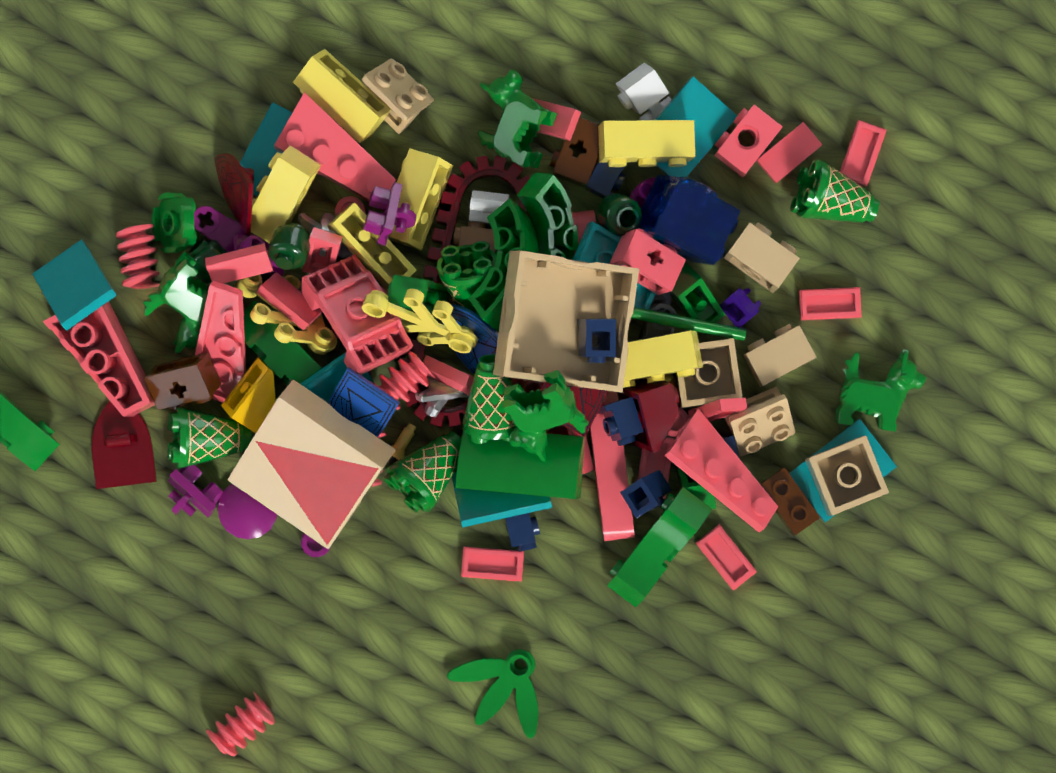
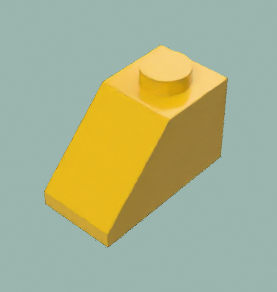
M257 358L221 405L232 419L254 433H257L276 402L273 371L263 360Z

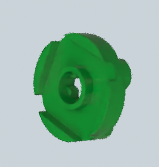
M165 192L161 194L157 200L162 201L159 207L153 208L151 224L154 225L152 227V234L155 236L154 240L161 242L164 248L160 249L164 253H182L188 246H194L197 240V233L194 229L195 201L193 198L186 197L180 192Z

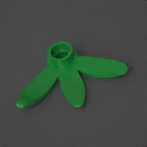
M515 649L508 654L506 659H475L460 664L447 673V679L453 682H475L499 676L481 700L474 719L475 724L482 725L492 718L505 704L515 688L517 712L524 734L528 738H533L536 735L539 708L535 688L529 677L536 667V661L531 652L525 649ZM519 658L525 660L526 666L523 668L517 666L516 660Z

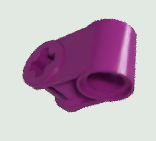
M202 206L194 212V228L210 240H217L227 252L234 251L233 236L237 233L250 236V234L245 233L238 222L230 217L227 218L214 208ZM209 213L213 214L211 216L214 222L213 226L206 225L204 228H201L202 222L199 220V217L201 215L207 216Z

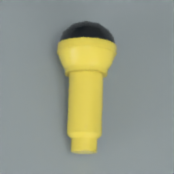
M409 423L407 427H404L395 444L391 446L396 451L387 462L389 466L404 457V451L415 434L416 427Z

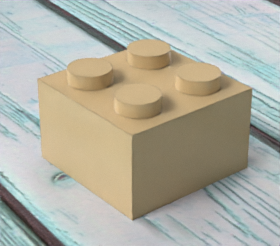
M749 223L724 259L768 291L774 293L800 258L795 255L797 250L783 240L779 244L770 237L772 232L760 223H756L755 226Z
M734 338L699 343L703 368L695 369L696 375L677 378V373H674L680 409L702 406L718 399L743 398Z
M861 436L805 459L827 516L835 515L889 493L867 436Z

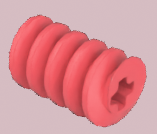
M153 224L129 226L116 233L117 239L125 240L117 245V249L127 252L119 257L120 263L128 264L120 270L121 274L130 276L122 281L123 287L146 289L160 285V283L152 282V278L160 275V272L150 269L151 266L158 263V260L149 258V254L157 251V248L147 246V242L155 239L154 235L146 234V230L154 227Z
M411 351L407 353L410 360L409 363L400 358L398 360L399 371L390 366L388 370L391 378L381 374L379 375L381 386L373 383L397 401L401 398L409 402V390L415 394L420 393L417 383L427 387L429 386L427 375L435 378L420 358Z
M254 691L255 701L247 697L244 698L246 709L237 705L234 707L237 714L236 717L228 713L225 714L228 724L224 725L219 721L215 722L218 730L217 733L210 729L206 730L211 741L225 755L227 753L233 757L236 756L238 752L235 745L244 749L247 746L245 737L254 741L257 738L254 729L261 733L266 731L264 721L271 725L276 722L270 708Z

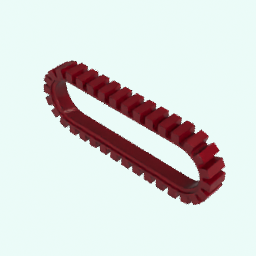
M487 156L476 157L478 168L474 170L469 161L461 165L459 171L464 178L462 179L453 173L447 182L448 187L455 190V194L443 191L441 205L450 207L451 210L450 212L439 210L436 219L437 224L446 226V230L434 228L432 242L440 243L442 247L439 249L430 246L427 256L428 260L438 262L442 257V249L451 246L462 198L466 189L474 181L484 177H497L508 182L517 195L530 179L528 175L518 180L523 173V168L513 163L506 171L507 159L495 156L493 167H489ZM518 198V205L525 211L526 207ZM425 265L423 278L442 284L437 267ZM410 332V333H411V334H416V335H418L419 332ZM411 340L414 346L410 351L423 361L426 346L418 341ZM402 358V360L406 361L407 363L410 362L408 358ZM411 392L409 393L410 401L406 402V404L410 408L420 403L414 414L424 421L428 416L424 413L427 402L416 400L415 393ZM468 399L457 407L442 408L436 418H431L430 424L442 427L444 417H448L450 428L461 426L459 414L463 413L465 415Z

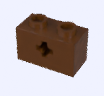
M579 117L571 141L565 140L561 151L555 149L549 165L554 167L553 175L555 177L586 188L599 157V124ZM578 144L583 145L582 151L586 154H580L578 158L573 157V150L570 147L576 148Z
M208 352L157 364L144 377L158 410L170 407V410H176V407H183L193 401H196L197 404L205 403L214 397L213 394L222 385Z
M781 468L760 483L777 504L778 508L775 513L791 535H797L820 518L786 468Z

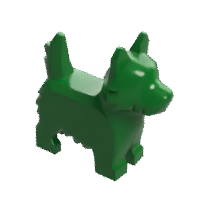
M514 69L509 70L506 76L496 78L491 84L480 82L481 88L488 92L492 100L502 108L503 112L495 135L482 130L477 132L481 139V145H487L488 149H495L500 156L511 158L514 163L522 167L538 168L543 153L537 151L533 153L529 143L533 142V137H537L540 124L553 126L557 113L543 108L521 91L523 78Z
M186 252L176 260L175 266L164 274L158 290L148 295L149 298L143 300L145 316H148L164 303L184 316L173 341V344L176 345L174 352L176 355L184 347L192 349L197 346L209 285L206 286L205 282H200L199 278L193 279L192 276L195 277L198 273V270L193 267L197 262Z
M903 349L883 382L859 378L860 354L858 352L851 359H846L847 368L843 369L845 381L839 392L840 405L836 409L835 423L853 425L854 419L851 415L858 410L866 415L878 416V429L896 432V419L908 391L922 388L927 379L926 375L917 370L916 364L908 359L909 350Z
M559 370L544 374L546 382L552 384L548 389L545 388L543 391L540 389L536 391L531 390L527 393L519 384L506 387L504 397L507 400L503 401V410L510 414L513 423L516 425V428L510 434L511 446L523 447L527 452L537 454L543 462L546 461L545 447L548 446L546 429L569 422L583 434L589 423L585 419V415L576 408L574 393L565 385V379Z

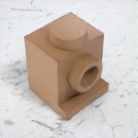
M468 222V227H455L454 245H472L477 241H486L489 243L490 249L496 254L493 230L486 229L485 223Z

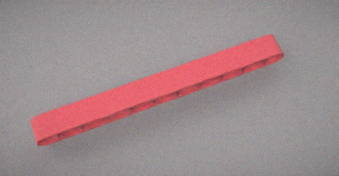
M594 210L571 212L574 225H577L578 245L587 223L592 221L596 223ZM607 391L602 406L618 401L617 392ZM603 413L596 415L590 426L603 539L605 542L634 538L632 511L620 493L629 487L624 445L618 446L617 440L612 441L611 436L606 434L603 427V419L605 417Z

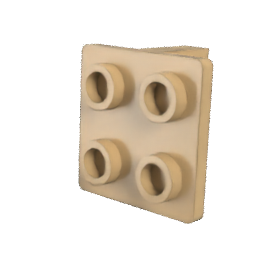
M392 58L369 71L362 78L363 84L392 109L384 120L398 134L405 131L419 112L434 101L427 89L422 84L417 83L407 73L405 67Z
M777 386L746 399L747 409L745 411L724 418L731 434L735 438L740 456L755 453L765 446L777 441H783L796 433L788 400L784 394L781 395Z

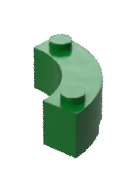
M535 172L517 196L526 207L535 228L539 253L573 260L574 251L578 248L577 225H574L570 210L572 203L565 189L553 174Z
M511 198L487 217L493 230L494 248L497 250L496 262L494 267L489 269L480 287L468 298L482 320L497 332H499L510 251L520 250L539 253L538 239L531 219Z
M255 300L244 310L245 343L287 386L292 380L300 384L322 369L297 342L281 343L275 338L274 332L279 324H257L251 319L250 312L257 304Z
M0 390V442L19 460L36 471L60 445L52 436L55 431L42 419L37 423Z
M684 487L676 496L672 493L667 496L660 506L663 509L660 516L626 560L619 559L609 572L613 577L607 586L635 608L644 600L667 569L668 565L664 561L666 560L670 563L677 553L682 550L698 531L712 511V508Z

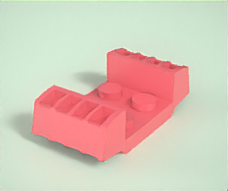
M356 254L312 274L303 276L302 294L312 311L321 308L346 348L344 363L347 368H351L362 375L406 355L414 345L403 328L400 317L386 312L384 317L376 318L362 310L367 294H370L373 290L382 292L383 290L372 273L364 267Z

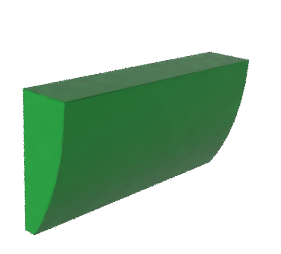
M463 430L455 488L578 499L581 497L585 437L547 433L546 461L543 462L537 454L529 453L523 447H513L510 441H504L503 439L489 440L482 444L474 443L471 441V436Z

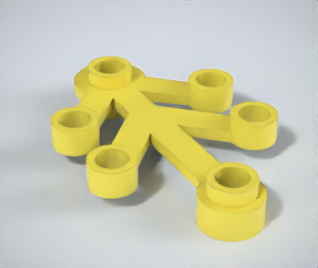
M260 274L237 280L235 288L243 290L244 297L254 298L258 295L278 311H271L265 304L257 303L250 312V317L257 324H279L274 332V336L279 342L307 343L313 352L320 355L334 350L337 345V338L329 328L325 327L322 313L305 330L296 331L293 326L297 325L257 293L262 285ZM286 275L284 277L294 287L300 288L301 283L297 277L293 275Z
M408 289L403 300L414 312L388 302V296L382 291L373 290L370 294L366 295L362 305V310L366 314L381 318L388 312L400 317L406 333L419 332L417 341L422 345L448 344L452 350L459 353H469L477 345L478 338L474 332L468 327L460 326L451 316L453 306L448 302L437 301L431 314L422 303L425 297L424 294L417 289ZM433 315L436 318L440 319L443 322V324L438 323V321L433 317Z

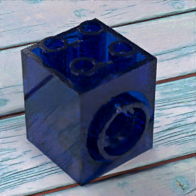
M657 175L641 207L642 220L637 229H643L661 244L674 247L678 251V255L690 262L714 266L724 254V244L729 234H732L738 225V216L741 210L717 198L718 194L695 180L687 177Z

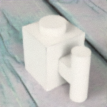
M645 62L616 83L621 92L617 96L627 110L632 108L637 113L642 114L648 109V112L639 118L640 120H655L672 100L668 96L659 103L669 92L656 71Z
M472 190L469 222L485 223L486 226H491L487 217L509 199V194Z

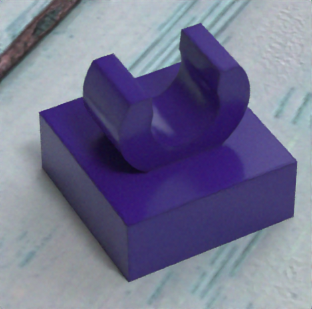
M739 288L720 304L723 312L739 328L759 312L758 308L761 305L759 300L753 304L748 298L747 294L751 292L749 288L744 290Z

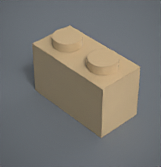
M788 324L775 331L776 338L765 343L762 338L747 346L750 352L743 356L760 387L817 358L800 325L792 329L791 325Z

